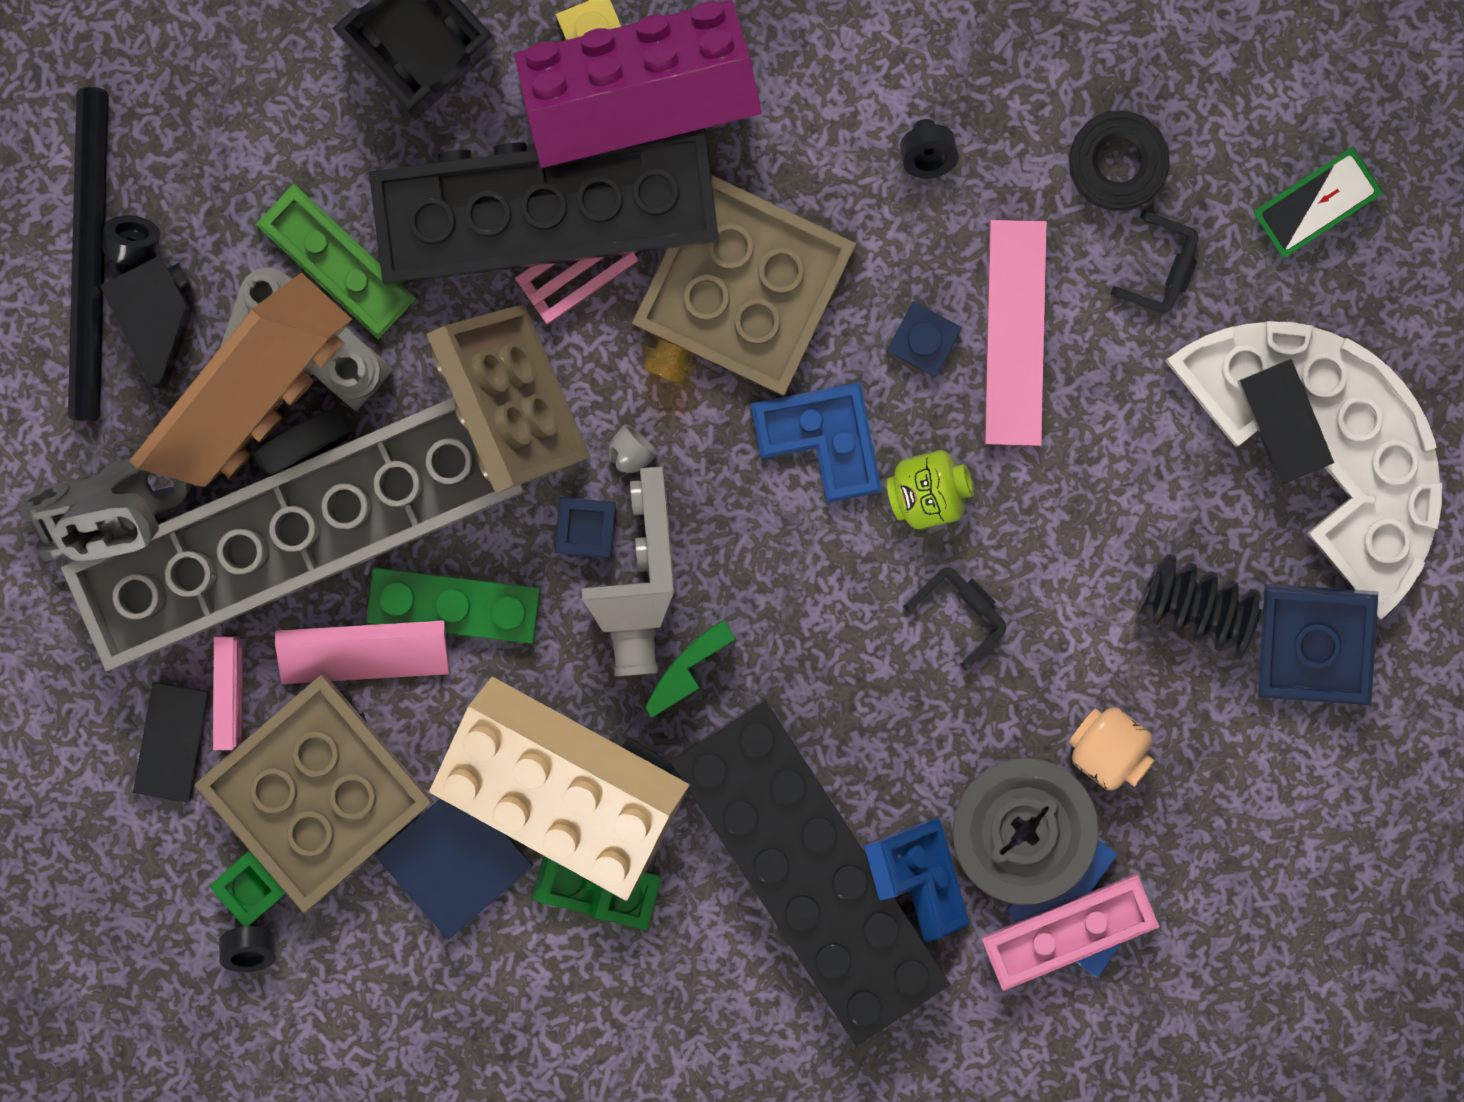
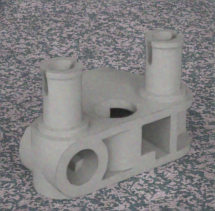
M267 267L254 270L246 276L240 287L221 346L251 309L292 280V278L278 269ZM346 327L338 336L345 342L341 350L323 368L315 364L307 375H315L332 392L357 412L367 399L379 390L383 381L394 369Z

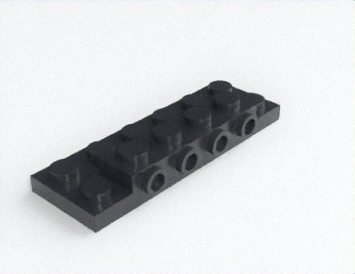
M705 128L544 168L540 166L536 150L527 151V143L517 142L494 146V155L472 158L471 150H454L439 153L438 163L369 171L382 282L384 285L720 242Z

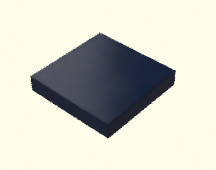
M1265 584L1258 697L1371 705L1379 591Z
M442 799L435 802L375 855L448 940L533 867L531 861L508 835Z

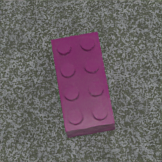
M733 0L703 2L691 10L666 16L650 15L642 18L637 23L613 29L597 28L586 32L580 37L556 43L540 42L532 45L527 50L514 53L526 113L541 168L762 114L749 52Z

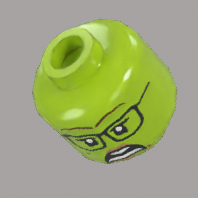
M943 450L899 461L895 468L894 476L887 479L888 496L895 517L899 521L906 520L910 527L917 530L961 519L966 507L965 498L974 496L973 483L967 465L957 466L953 457Z

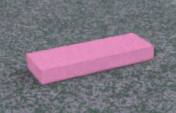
M444 621L279 630L275 633V648L281 684L312 683L321 674H325L330 681L449 674V655Z
M1134 874L982 936L981 940L1002 990L1005 991L1157 929L1159 925L1140 878L1137 874Z

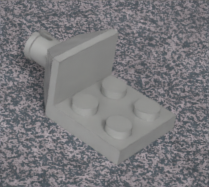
M663 466L640 468L641 480L630 481L633 515H644L646 537L635 538L638 572L649 571L650 582L582 588L583 602L602 631L610 632L615 656V676L658 673V663H656L655 628L661 627L675 592Z

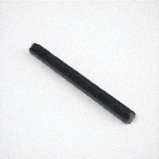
M97 87L79 88L76 92L68 416L74 421H96L100 417L103 291L100 285L104 284L102 240L106 213L109 95L105 89Z

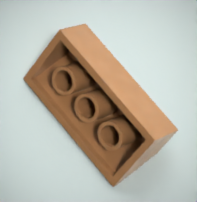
M301 272L251 309L129 462L137 469L206 487L222 473L228 479H231L251 458L252 454L246 449L249 443L254 438L259 443L262 442L281 422L283 418L276 411L283 402L286 401L291 406L311 386L314 380L307 373L312 367L317 364L323 368L341 350L345 342L338 336L352 319Z

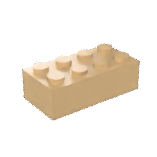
M491 677L468 706L429 793L627 901L647 871L690 784L502 681Z

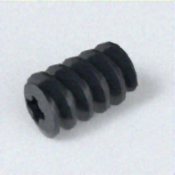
M1167 554L1153 569L1140 598L1136 616L1148 604L1153 606V624L1158 625L1169 613L1173 614V632L1179 634L1189 622L1195 624L1194 641L1200 642L1211 630L1215 632V650L1221 651L1231 639L1235 640V658L1241 660L1252 640L1260 619L1259 591L1249 589L1238 600V582L1229 580L1218 591V575L1209 571L1197 583V565L1188 562L1176 574V556Z

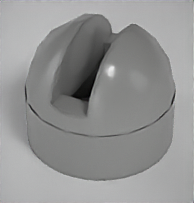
M624 424L613 436L608 450L611 462L616 464L620 472L625 473L639 472L640 468L647 467L658 455L654 446L628 424Z

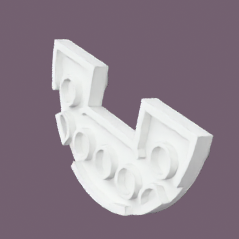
M1267 321L1225 328L1188 344L1167 358L1165 362L1235 447L1242 444L1257 431L1237 381L1292 359L1335 462L1326 466L1325 469L1349 497V499L1306 534L1352 590L1379 591L1377 620L1385 617L1410 590L1422 571L1435 530L1438 529L1442 506V483H1440L1435 439L1421 407L1405 383L1377 356L1347 338L1344 339L1311 325L1293 322Z

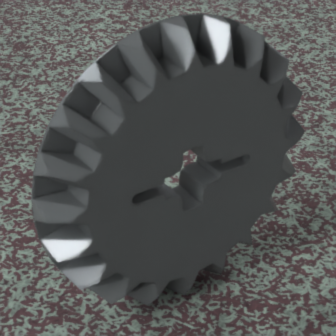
M1013 759L988 768L963 793L953 822L954 848L967 876L985 893L1012 904H1040L1059 898L1068 890L1078 885L1081 878L1092 866L1093 858L1099 845V820L1090 795L1083 785L1065 769L1039 759ZM1049 809L1039 821L1040 825L1035 831L1040 838L1038 843L1032 846L1024 841L1019 846L1015 845L1003 855L1014 843L1013 839L1018 833L1013 826L1015 821L1021 818L1028 823L1034 818L1038 819Z

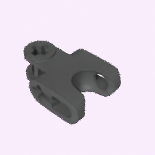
M130 459L106 465L97 477L70 483H54L37 489L18 503L17 510L21 519L32 520L41 538L36 544V549L42 559H56L66 555L76 561H92L135 552L146 547L159 531L154 515L180 505L193 489L194 484L170 478L174 482V487L153 491L148 483V477L152 473L137 469L129 462Z

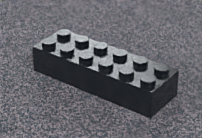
M765 698L671 759L670 762L684 782L690 784L688 790L856 1047L951 985L895 897L879 901L865 851Z

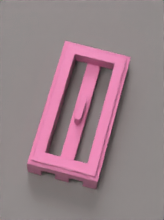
M634 253L621 255L623 258L550 309L544 299L605 257L579 260L538 290L535 289L531 282L558 263L532 266L515 279L545 323L549 325L638 263L639 260Z
M240 636L214 637L213 750H234L242 743L243 639H240Z

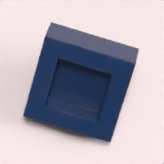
M913 301L886 352L936 377L962 327Z
M560 497L555 553L611 558L616 502Z

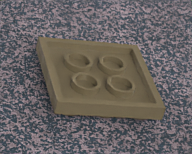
M711 175L720 242L667 249L632 325L784 397L856 243Z
M525 304L448 324L426 334L433 348V362L438 371L446 378L455 399L456 415L461 424L469 431L478 452L480 470L484 477L491 482L495 494L591 458Z
M325 674L317 677L194 784L303 913L312 908L434 802Z

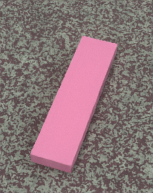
M989 221L984 445L1041 446L1047 221Z

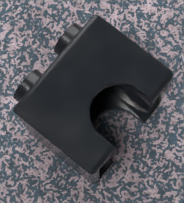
M371 0L361 8H353L332 28L343 43L415 121L498 46L493 34L461 0Z

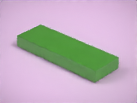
M295 184L256 223L268 237L378 340L417 301L400 283L384 285L380 264Z

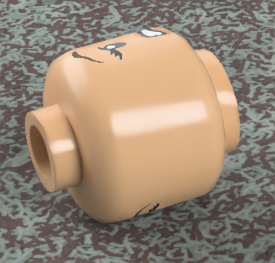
M1117 707L1106 709L1103 713L1095 708L1068 743L1075 748L1072 754V762L1075 767L1108 791L1118 789L1125 781L1135 787L1155 762L1154 759L1147 755L1153 742L1152 734Z

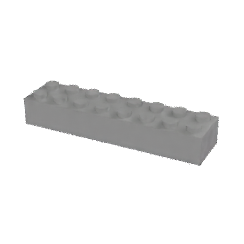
M453 397L159 524V531L146 547L138 551L92 561H74L62 566L61 569L105 671H111L526 492V489L521 484L495 494L491 482L484 477L480 470L478 452L469 431L461 424L456 415L455 399Z

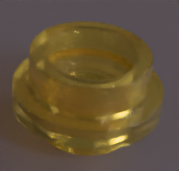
M660 339L655 349L644 346L641 353L646 356L641 369L680 385L684 384L688 373L694 374L697 367L687 362L690 351Z

